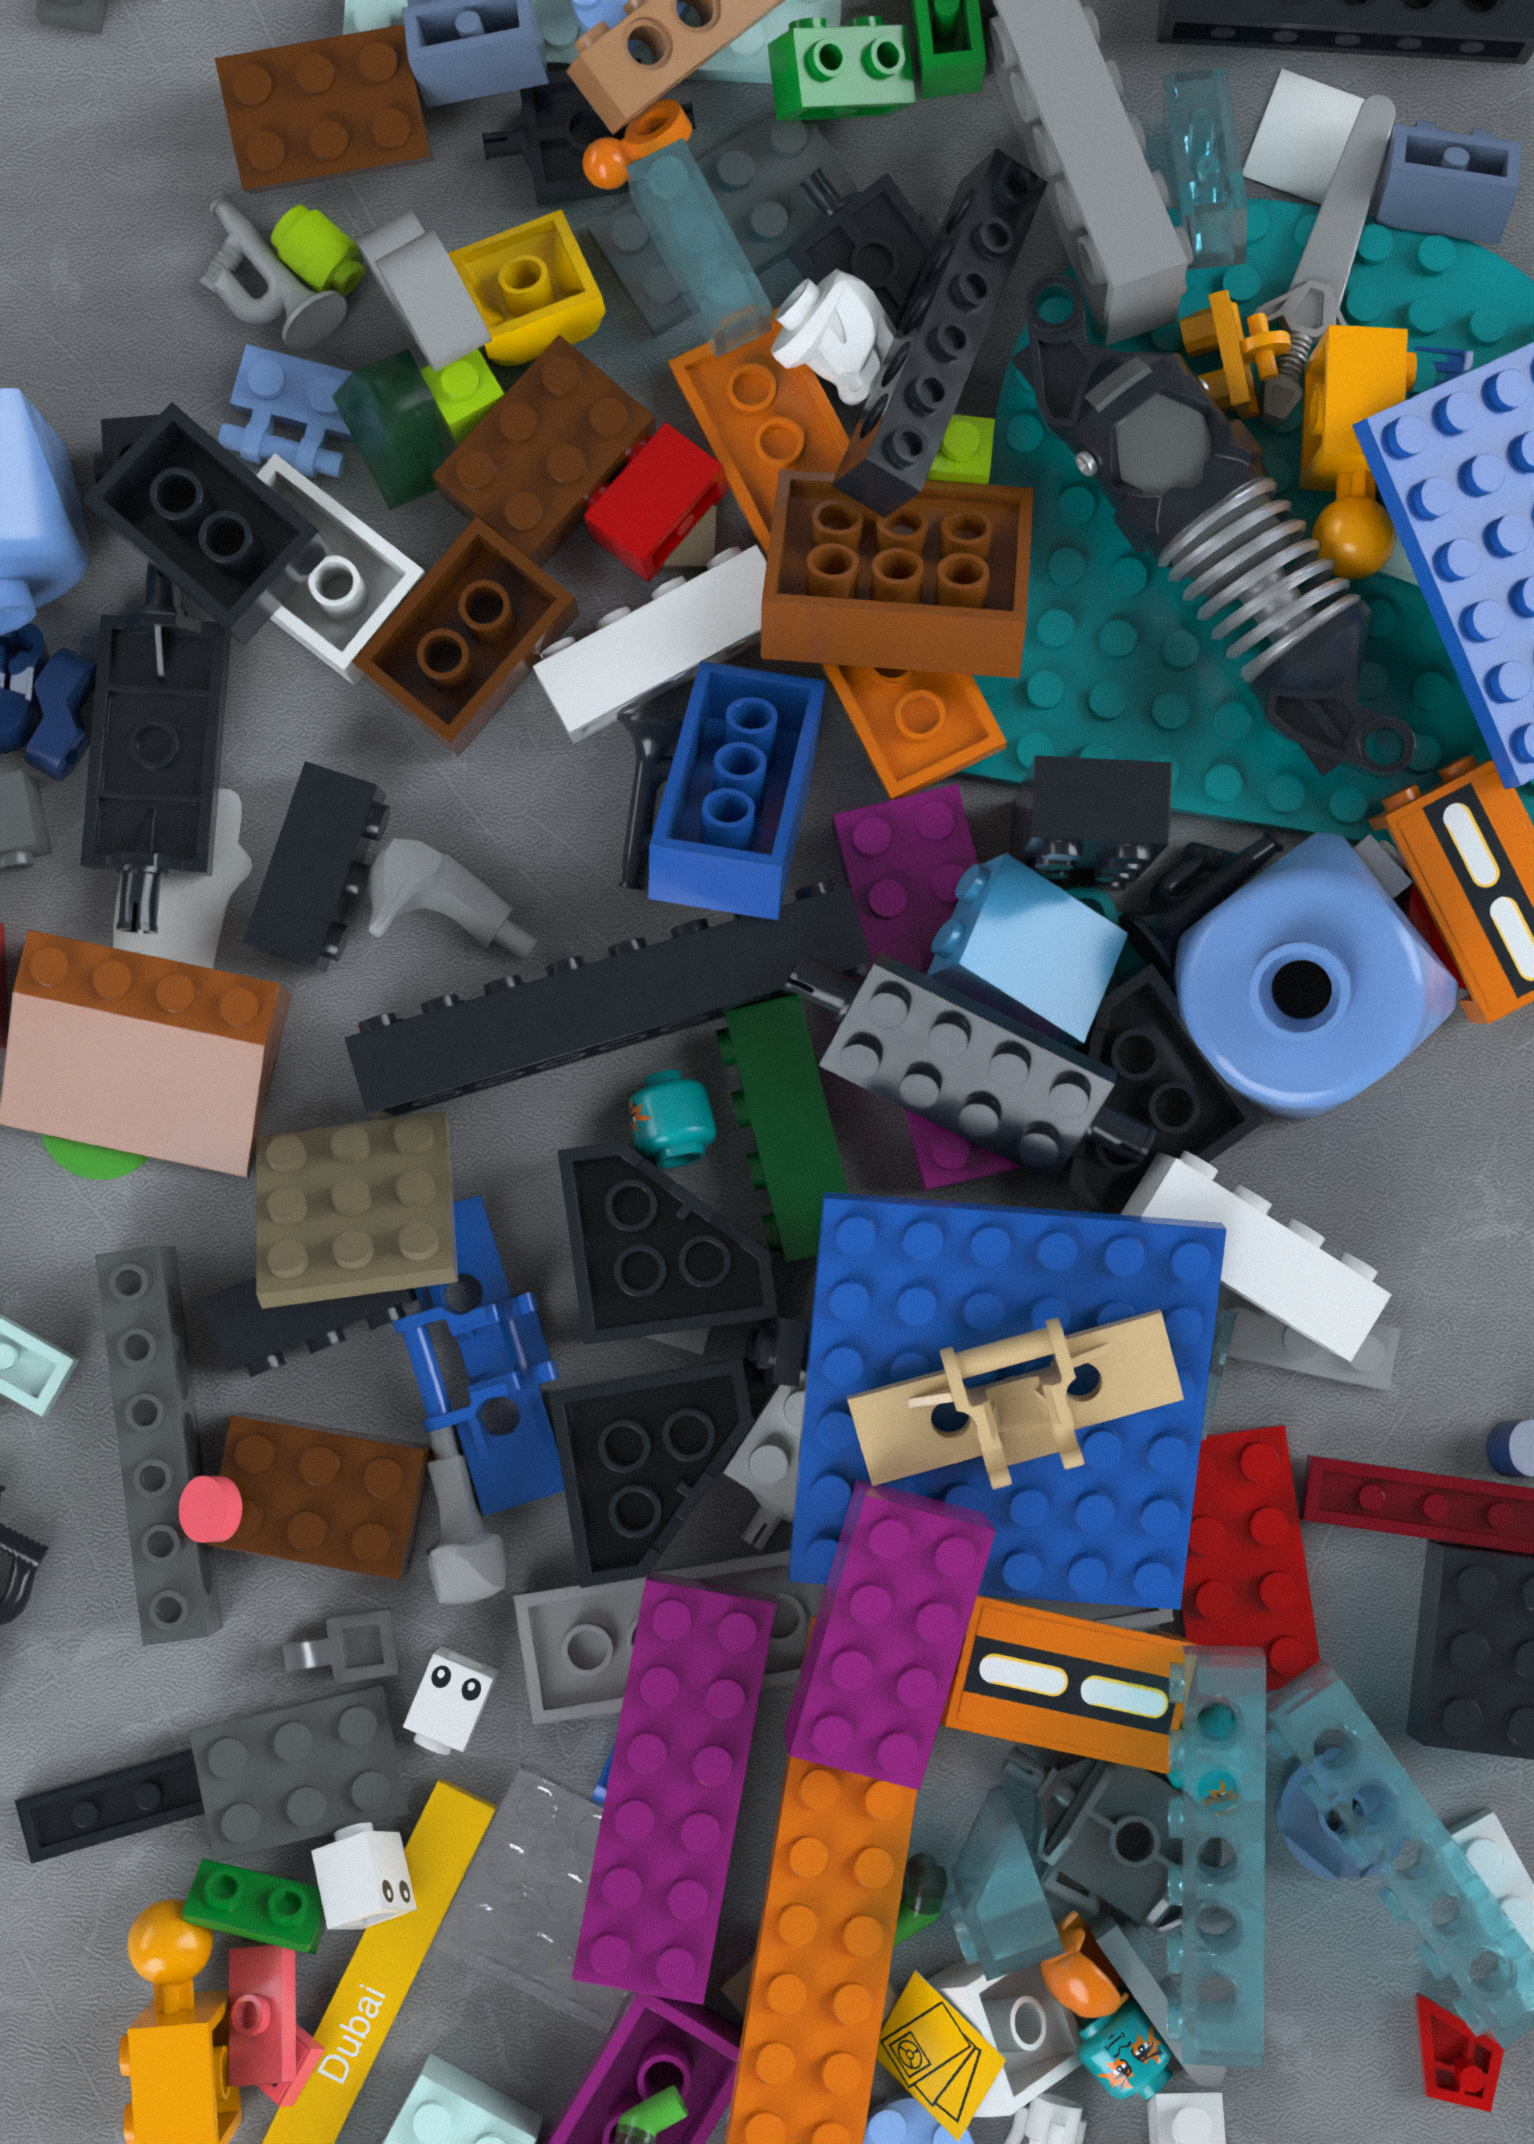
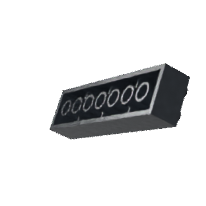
M832 881L816 883L795 891L796 900L782 905L779 920L733 913V921L710 927L707 918L698 919L670 929L672 935L670 940L648 946L645 937H640L615 944L608 948L610 958L587 964L584 962L583 956H576L552 963L545 967L548 976L526 983L522 982L520 975H513L483 985L485 995L465 1001L460 1000L458 994H450L426 1001L420 1005L423 1014L408 1019H397L396 1013H387L363 1020L358 1023L360 1033L345 1037L344 1039L366 1113L379 1119L394 1118L725 1018L724 1012L795 995L791 991L783 990V987L794 964L797 963L796 961L801 951L852 978L857 973L864 976L870 968L872 959L850 888L846 886L834 890Z

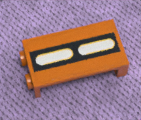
M1472 753L1439 769L1438 773L1442 781L1422 792L1417 783H1414L1381 800L1385 811L1368 819L1373 831L1388 830L1470 993V995L1459 1000L1469 1022L1490 1024L1534 1001V826L1515 788H1504L1493 759L1477 762Z
M977 1594L940 1723L945 1727L1169 1774L1198 1645L1174 1633L1154 1629L1152 1634Z

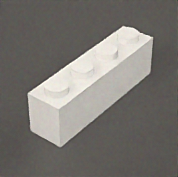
M757 545L743 552L738 546L721 552L707 563V572L688 582L683 576L674 578L658 587L651 594L653 601L633 612H631L629 607L619 608L607 614L596 623L598 631L578 642L573 637L564 638L550 645L540 654L543 661L533 666L534 671L573 744L617 721V713L630 714L696 678L700 661L722 664L761 642V601L767 562Z
M1184 1151L1178 1159L1158 1152L1120 1215L1222 1222L1227 1231L1220 1284L1327 1351L1351 1362L1392 1295L1373 1283L1378 1271L1346 1252H1343L1339 1260L1335 1259L1320 1249L1325 1238L1295 1219L1291 1218L1286 1227L1266 1215L1272 1204L1249 1189L1237 1185L1234 1192L1231 1193L1215 1183L1213 1179L1218 1170L1199 1157Z

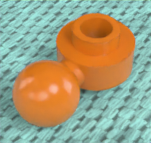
M673 99L657 101L630 121L625 131V137L621 140L612 137H602L596 139L587 147L582 161L585 176L594 186L611 190L620 187L628 180L632 172L633 163L638 159L646 164H667L672 162L685 151L687 141L692 133V124L677 101Z

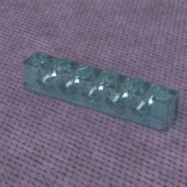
M1182 1645V1663L1170 1662L1169 1701L1170 1703H1182V1730L1169 1729V1770L1181 1771V1797H1169L1168 1834L1169 1838H1181V1864H1168V1905L1181 1906L1180 1932L1168 1931L1167 1938L1168 1973L1180 1974V2000L1167 1999V2041L1180 2042L1182 2064L1264 2068L1266 1655L1262 1647ZM1223 1702L1235 1711V1720L1228 1730L1222 1733H1210L1198 1724L1197 1720L1201 1709L1209 1703ZM1211 1770H1222L1229 1773L1235 1780L1232 1792L1221 1800H1211L1204 1797L1198 1791L1197 1785L1205 1773ZM1211 1838L1224 1839L1235 1848L1233 1857L1223 1866H1207L1197 1857L1201 1844ZM1220 1906L1230 1911L1234 1916V1920L1230 1928L1225 1932L1209 1934L1203 1931L1196 1923L1200 1913L1206 1908ZM1210 1975L1224 1976L1234 1985L1230 1995L1217 2002L1205 2000L1197 1993L1196 1989L1200 1981Z
M1320 1660L1258 1704L1269 1720L1260 1729L1283 1761L1293 1755L1303 1768L1307 1777L1299 1781L1298 1784L1320 1815L1323 1816L1332 1810L1346 1831L1336 1838L1356 1867L1362 1871L1370 1865L1382 1881L1384 1886L1376 1891L1375 1894L1396 1924L1400 1927L1409 1920L1423 1941L1416 1945L1414 1950L1433 1977L1439 1982L1448 1976L1461 1994V1997L1452 2004L1472 2033L1479 2037L1484 2032H1487L1504 2049L1534 2027V1953L1335 1669L1323 1660ZM1326 1730H1340L1343 1737V1746L1340 1753L1331 1760H1317L1313 1749L1317 1737ZM1366 1785H1378L1381 1791V1801L1376 1810L1367 1815L1354 1814L1352 1801L1356 1792ZM1407 1840L1417 1841L1419 1845L1417 1861L1407 1869H1393L1391 1856L1395 1847ZM1455 1896L1458 1902L1455 1916L1445 1924H1432L1430 1912L1434 1903L1442 1897ZM1495 1952L1496 1964L1492 1973L1483 1979H1471L1469 1968L1472 1960L1480 1953Z

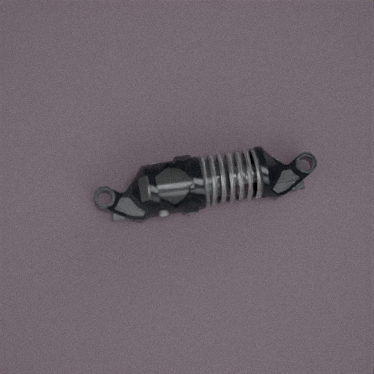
M1060 273L1047 274L1037 279L1030 287L1026 297L1030 344L1011 359L1035 392L1037 407L1048 435L1067 444L1076 456V463L1080 471L1093 479L1114 507V522L1136 552H1147L1153 561H1158L1157 566L1173 567L1169 572L1168 581L1178 582L1186 577H1190L1193 580V583L1184 590L1183 600L1194 601L1202 595L1205 598L1211 599L1198 610L1197 619L1208 620L1237 598L1241 600L1244 605L1213 629L1211 639L1221 640L1251 617L1259 624L1227 649L1226 658H1238L1265 636L1273 643L1271 647L1246 664L1241 669L1240 676L1244 678V682L1251 683L1248 688L1258 701L1265 726L1285 741L1298 745L1322 777L1340 764L1375 779H1389L1398 775L1412 761L1416 751V738L1411 727L1401 719L1363 708L1358 702V682L1375 613L1365 600L1360 601L1361 595H1346L1349 590L1350 580L1336 578L1327 582L1334 572L1335 561L1325 558L1314 561L1320 551L1321 541L1315 539L1300 541L1305 532L1306 522L1297 519L1286 521L1291 512L1292 503L1287 500L1273 501L1277 483L1273 481V478L1268 477L1270 473L1262 464L1264 450L1240 419L1229 420L1211 396L1207 383L1202 378L1196 376L1180 354L1168 352H1122L1092 345L1087 340L1086 308L1084 295L1079 284L1071 277ZM1052 297L1066 298L1074 305L1072 314L1061 323L1046 322L1038 314L1044 302ZM1300 556V558L1287 571H1284V569L1281 567L1287 562ZM1313 577V578L1299 591V589H1298L1296 586L1299 585L1300 583L1306 581L1307 579ZM1325 597H1327V598H1326L1320 605H1318L1315 609H1313V608L1311 607V606H1312L1313 604H1315L1316 602H1318V601L1324 599ZM1377 731L1393 733L1402 745V754L1399 761L1392 765H1380L1372 761L1366 752L1368 737Z

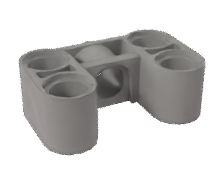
M412 210L356 240V244L402 330L414 348L418 347L424 354L434 372L492 341L476 306L440 239L433 229L425 233Z

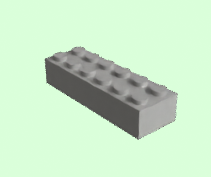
M979 0L986 56L1032 169L1036 175L1048 182L1043 196L1104 345L1108 346L1176 322L1181 295L1186 294L1187 291L1185 280L1187 265L1193 262L1190 241L1182 226L1173 227L1166 210L1169 208V195L1166 183L1159 170L1150 172L1143 155L1146 152V141L1141 123L1135 114L1127 116L1120 100L1123 97V86L1118 68L1112 59L1104 61L1098 47L1100 43V30L1093 9L1090 5L1082 7L1079 0Z

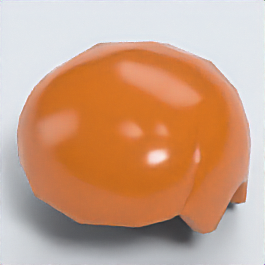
M1073 1910L1045 1935L1039 1947L1040 1973L1055 2000L1081 2017L1093 2018L1111 2015L1128 1999L1127 1992L1120 1995L1117 1991V1988L1122 1983V1978L1097 1944L1089 1927L1077 1911Z

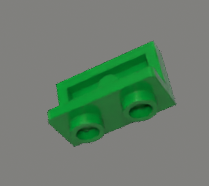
M204 1858L200 1862L182 1911V1919L186 1923L313 1955L317 1954L324 1933L325 1915L318 1887Z

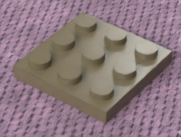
M446 1111L256 1137V1295L262 1309L458 1282L450 1125Z

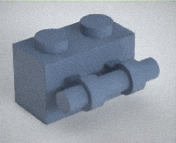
M407 0L408 7L402 8L408 61L427 108L549 84L543 31L533 0Z
M1416 120L1414 126L1394 123L1387 144V156L1379 180L1375 224L1387 228L1500 244L1519 189L1522 143L1492 138V131L1473 128L1470 134L1438 130L1436 129V123Z

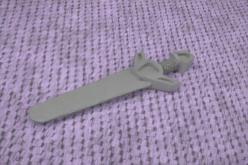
M1374 94L1367 97L1360 107L1287 293L1257 307L1254 313H1265L1268 326L1279 323L1282 330L1289 333L1292 345L1288 352L1281 355L1277 366L1279 376L1265 381L1261 387L1260 421L1277 427L1283 425L1303 396L1298 382L1311 345L1320 341L1329 325L1347 326L1339 308L1396 117V107L1392 100L1385 95Z

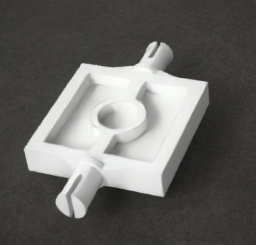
M801 1369L799 1387L779 1384L775 1386L756 1415L753 1426L722 1468L724 1474L749 1489L759 1504H761L744 1532L740 1535L743 1540L749 1544L752 1543L755 1548L761 1551L764 1550V1546L782 1519L789 1522L793 1520L806 1371Z

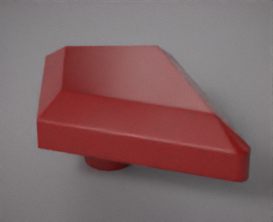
M1416 1993L1414 1999L1425 2095L1491 2112L1505 2047L1424 1994Z

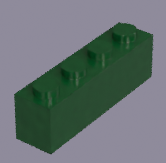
M795 994L726 1011L724 1013L728 1027L716 1030L724 1067L737 1064L743 1087L741 1090L731 1092L739 1128L752 1126L758 1151L746 1154L754 1189L758 1191L768 1188L773 1213L761 1216L770 1253L783 1250L786 1263L817 1255L823 1192L849 1194L801 998Z

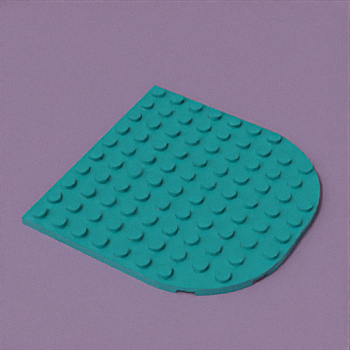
M1238 198L1191 203L1167 210L1173 227L1182 226L1186 231L1193 254L1192 264L1187 265L1185 275L1187 291L1186 294L1181 295L1176 322L1105 346L1084 296L1088 342L1095 346L1122 352L1178 353L1184 358L1196 376L1222 369L1223 363L1220 350L1193 358L1187 354L1179 320L1197 311L1211 307L1208 295L1227 289L1231 302L1238 305L1245 338L1250 337L1247 318L1254 315L1257 307L1287 293L1321 207L1276 200ZM1366 216L1339 309L1347 326L1408 329L1407 352L1416 353L1417 371L1413 390L1405 392V400L1409 399V396L1414 397L1429 390L1435 383V380L1445 381L1446 372L1436 371L1432 361L1447 363L1448 354L1414 351L1415 346L1472 351L1473 364L1472 368L1465 372L1467 373L1534 342V281L1499 255L1470 240L1387 228L1375 224V216ZM1071 265L1063 275L1071 277L1079 284ZM1052 297L1044 302L1038 314L1046 322L1061 323L1072 314L1074 305L1066 298ZM1026 323L1016 341L1006 367L997 402L988 485L1034 488L1027 618L1020 678L972 675L1007 741L1006 749L953 775L1020 787L1035 756L1173 762L1171 813L1311 836L1316 832L1343 835L1349 843L1358 844L1371 834L1378 843L1381 840H1385L1397 850L1388 830L1373 831L1368 819L1385 811L1381 802L1382 799L1414 783H1417L1422 792L1442 781L1438 773L1439 769L1473 753L1477 762L1492 758L1420 586L1378 571L1363 579L1350 580L1349 590L1346 594L1361 595L1360 601L1365 600L1375 613L1358 682V702L1363 708L1401 719L1411 727L1416 738V751L1412 761L1402 772L1389 779H1375L1341 764L1322 777L1298 745L1285 741L1265 726L1258 701L1248 688L1251 683L1244 682V678L1240 677L1241 669L1273 645L1270 639L1265 636L1236 659L1226 658L1227 649L1259 625L1256 620L1251 617L1221 640L1211 639L1213 629L1244 605L1241 600L1237 598L1208 620L1197 619L1198 610L1211 599L1205 598L1202 595L1194 601L1183 600L1184 590L1193 583V580L1190 577H1186L1178 582L1168 581L1169 572L1173 567L1157 566L1158 561H1153L1147 552H1136L1114 522V507L1093 479L1080 471L1076 463V456L1067 444L1048 435L1037 407L1035 392L1011 359L1030 344L1028 323ZM1279 323L1268 326L1269 331H1283ZM1318 342L1311 345L1310 350L1308 352V356L1306 358V362L1309 359L1315 347L1317 346ZM1281 355L1278 356V357H1275L1277 366H1278V364H1279V360H1280V358H1281ZM1250 363L1260 407L1261 387L1265 381H1261L1259 378L1257 364ZM1303 368V370H1302V374H1301L1300 380H1299V382H1298V384H1299V386H1300L1302 392H1303L1304 368ZM1303 396L1281 427L1260 421V415L1242 420L1235 410L1226 412L1225 414L1229 420L1240 419L1264 450L1262 464L1270 473L1268 477L1273 478V481L1277 483L1273 501L1287 500L1292 503L1291 512L1286 521L1292 519L1305 521L1306 528L1300 541L1312 539L1314 524L1320 513L1329 504L1336 501V491L1299 490ZM1378 489L1375 492V501L1387 510ZM1300 556L1287 562L1281 567L1284 569V571H1287L1300 558ZM1331 575L1327 582L1339 577ZM1311 577V578L1307 579L1306 581H1304V582L1300 583L1299 585H1297L1296 587L1299 589V591H1300L1313 577ZM1325 597L1324 599H1322V600L1316 602V603L1313 604L1311 607H1312L1313 609H1315V608H1316L1318 605H1320L1327 597ZM1377 731L1368 737L1366 752L1375 763L1392 765L1399 761L1402 754V745L1393 733ZM1533 779L1522 786L1514 788L1534 826Z

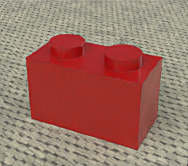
M665 422L653 437L648 435L637 444L627 459L626 468L613 483H603L589 499L584 519L591 539L649 584L663 568L665 561L711 506L717 505L728 493L729 488L724 466Z

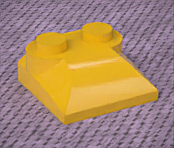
M562 209L448 253L491 336L492 341L483 345L487 357L496 364L516 366L538 358L558 335H561L572 345L593 335L601 325L602 318L606 313L602 295Z

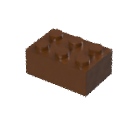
M404 24L215 58L242 190L250 194L434 161L420 89L408 61Z
M558 335L432 476L441 497L464 517L472 522L478 516L539 568H542L585 520L584 515L587 513L588 501L596 489L605 482L613 483L626 468L627 459L637 444L646 436L651 435L653 437L657 432L655 417L561 335Z
M476 516L354 658L352 663L362 678L459 757L532 672L533 666L542 660L540 654L560 639L580 613L576 599L570 592Z
M250 1412L231 1415L219 1476L229 1478L237 1486L242 1499V1517L236 1532L228 1540L223 1542H207L206 1545L400 1580L410 1570L428 1473L427 1463L430 1462L432 1452L431 1445Z

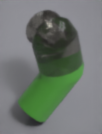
M928 1852L917 1853L906 1862L905 1876L909 1879L910 1883L907 1888L906 1900L899 1907L893 1948L935 1922L941 1914L948 1878L945 1868L938 1866L934 1855Z
M671 2085L625 2111L618 2121L613 2144H655L657 2133L687 2117L686 2105L677 2088Z

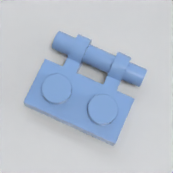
M246 344L229 404L234 411L252 416L246 428L224 422L219 431L218 442L225 449L240 452L242 460L261 464L264 459L269 460L275 453L303 476L315 479L318 473L340 479L346 464V454L327 450L329 436L354 442L370 382L366 375ZM275 422L305 429L304 437L300 442L272 435Z

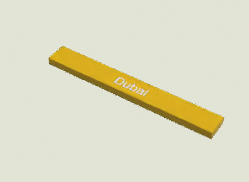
M441 1777L439 1778L404 1849L417 1910L366 1928L313 2037L325 2050L294 2105L279 2107L262 2144L335 2143L498 1805Z

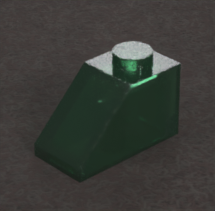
M406 349L355 369L332 395V398L389 510L438 491L432 475L444 463L439 409L410 350Z

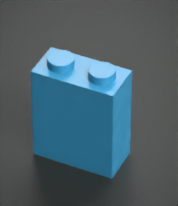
M1008 853L999 855L980 865H972L963 874L956 887L955 896L959 901L951 919L940 928L933 940L931 950L935 953L927 976L1071 1048L1084 1044L1128 933Z

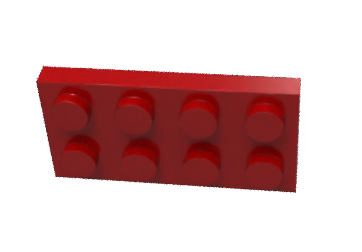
M1283 1424L1201 1436L1181 1609L1179 1610L1183 1637L1198 1645L1190 1679L1191 1694L1195 1701L1324 1683L1286 1428Z

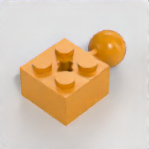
M1329 325L1304 365L1299 490L1336 491V501L1329 504L1318 516L1313 527L1312 539L1321 541L1320 551L1316 559L1334 560L1335 568L1332 575L1342 579H1363L1378 572L1388 562L1395 547L1396 530L1388 511L1375 501V492L1378 490V486L1352 425L1405 401V392L1413 390L1417 371V357L1415 352H1407L1408 329Z
M162 1899L147 1906L138 1914L128 1934L127 1950L129 1959L136 1972L145 1980L153 1983L154 1999L129 2026L127 2034L121 2036L119 2044L121 2074L123 2077L130 2076L132 2102L126 2104L123 2118L126 2144H228L242 2122L240 2086H229V1989L194 1992L193 1978L203 1970L210 1958L213 1948L212 1929L183 1921L182 1911L186 1902L183 1899Z

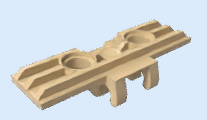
M1158 1309L1065 1336L1059 1318L1045 1320V1328L956 1353H954L953 1347L941 1349L939 1351L944 1366L943 1370L847 1396L872 1486L983 1456L993 1490L1012 1485L1007 1466L1056 1452L1059 1453L1065 1470L1084 1465V1459L1074 1430L1184 1400L1162 1312ZM1051 1354L1053 1357L1050 1366L1018 1376H1010L1003 1380L971 1389L963 1385L962 1379ZM1088 1363L1097 1368L1099 1380L1091 1392L1080 1396L1066 1392L1069 1384L1076 1379L1075 1367ZM954 1402L956 1411L969 1415L965 1425L951 1432L942 1431L935 1427L931 1422L934 1408L938 1404Z

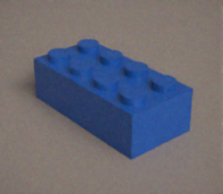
M700 661L649 845L648 899L779 920L822 734L826 681Z

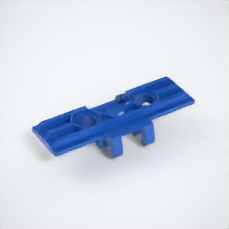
M480 1194L454 1202L458 1275L468 1274L478 1280L482 1287V1299L479 1305L469 1312L455 1310L449 1304L446 1296L449 1283L418 1287L415 1290L422 1312L392 1321L395 1334L401 1332L403 1334L428 1418L422 1420L425 1433L456 1424L483 1516L565 1490L557 1442L539 1386L541 1383L560 1378L555 1359L551 1360L537 1311L540 1309L534 1291L512 1297L484 1201ZM442 1320L447 1321L451 1335L456 1336L470 1382V1386H467L471 1405L454 1411L451 1407L427 1327L428 1324ZM493 1398H508L518 1407L520 1414L519 1423L511 1433L504 1435L496 1434L485 1425L483 1411L486 1404Z

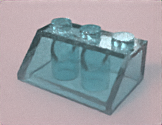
M1002 1785L991 1788L984 1799L951 1871L956 1892L945 1896L954 1924L953 1927L966 1964L970 1965L980 1961L987 1981L1065 1953L1019 1823Z

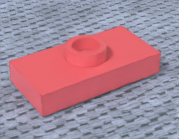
M276 1945L229 1949V2086L296 2082L295 1950Z

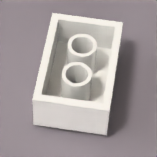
M274 453L256 476L319 530L331 552L272 615L270 620L355 686L362 676L352 661L425 577L426 573L416 563Z

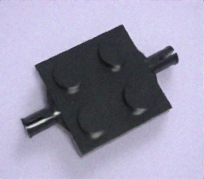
M641 58L635 59L642 64ZM567 69L548 72L549 84L520 89L522 109L518 121L519 128L489 133L482 132L486 160L523 154L524 160L532 172L537 206L649 190L660 183L657 163L646 164L642 163L639 159L633 163L632 172L628 180L618 188L611 190L601 189L594 186L587 179L582 165L583 155L587 147L593 141L602 137H612L621 140L625 137L628 124L613 135L567 74ZM692 101L679 104L691 122L692 130H696Z
M819 167L802 180L799 185L803 187L822 215L814 228L789 247L785 254L803 279H810L815 285H818L836 269L862 280L874 292L897 330L936 239L888 172L864 191L841 198L822 172V168Z

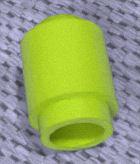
M302 204L294 206L279 220L272 232L271 244L278 249V258L319 293L334 290L346 296L357 287L365 274L366 269L362 265L364 258L356 242L317 209L310 211Z

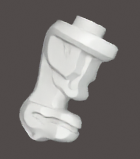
M836 269L818 285H815L810 279L804 280L787 297L775 317L783 325V328L773 343L771 354L786 369L799 367L805 363L819 376L836 385L839 398L845 404L852 406L861 403L871 393L897 330L874 292L862 280Z

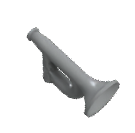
M221 195L216 198L210 205V212L213 216L219 218L229 235L224 241L225 244L220 247L221 250H218L217 256H214V260L210 262L211 265L207 267V271H204V275L199 278L198 282L219 296L229 310L245 323L256 325L269 323L281 316L286 310L287 319L283 327L282 339L289 349L294 351L307 350L319 345L330 337L346 316L348 305L343 295L334 290L320 293L314 292L303 286L278 258V255L248 218L233 205L230 196ZM245 256L268 284L267 292L261 298L255 299L251 297L232 274L235 273V268L239 267V262H242V258Z

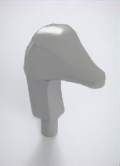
M391 838L378 852L367 884L373 909L368 932L374 934L377 938L382 937L390 925L404 914L426 908L441 912L456 920L485 948H488L494 940L524 961L537 943V938L507 919L513 907L448 854L421 841Z
M451 1425L428 1432L434 1461L428 1462L427 1466L439 1505L441 1537L426 1550V1556L438 1603L459 1605L488 1598L505 1588L507 1561L503 1538L497 1533H490L486 1529L466 1457L458 1453L454 1427Z

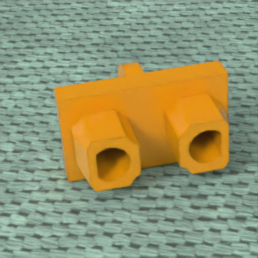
M1226 289L1209 294L1211 307L1197 311L1179 320L1186 352L1193 358L1220 350L1223 368L1198 375L1197 377L1202 378L1207 383L1211 396L1224 413L1235 410L1242 420L1261 415L1250 363L1257 364L1261 381L1278 377L1275 357L1291 349L1290 335L1286 331H1269L1266 314L1258 313L1247 318L1250 337L1245 338L1238 305L1231 302L1229 291Z

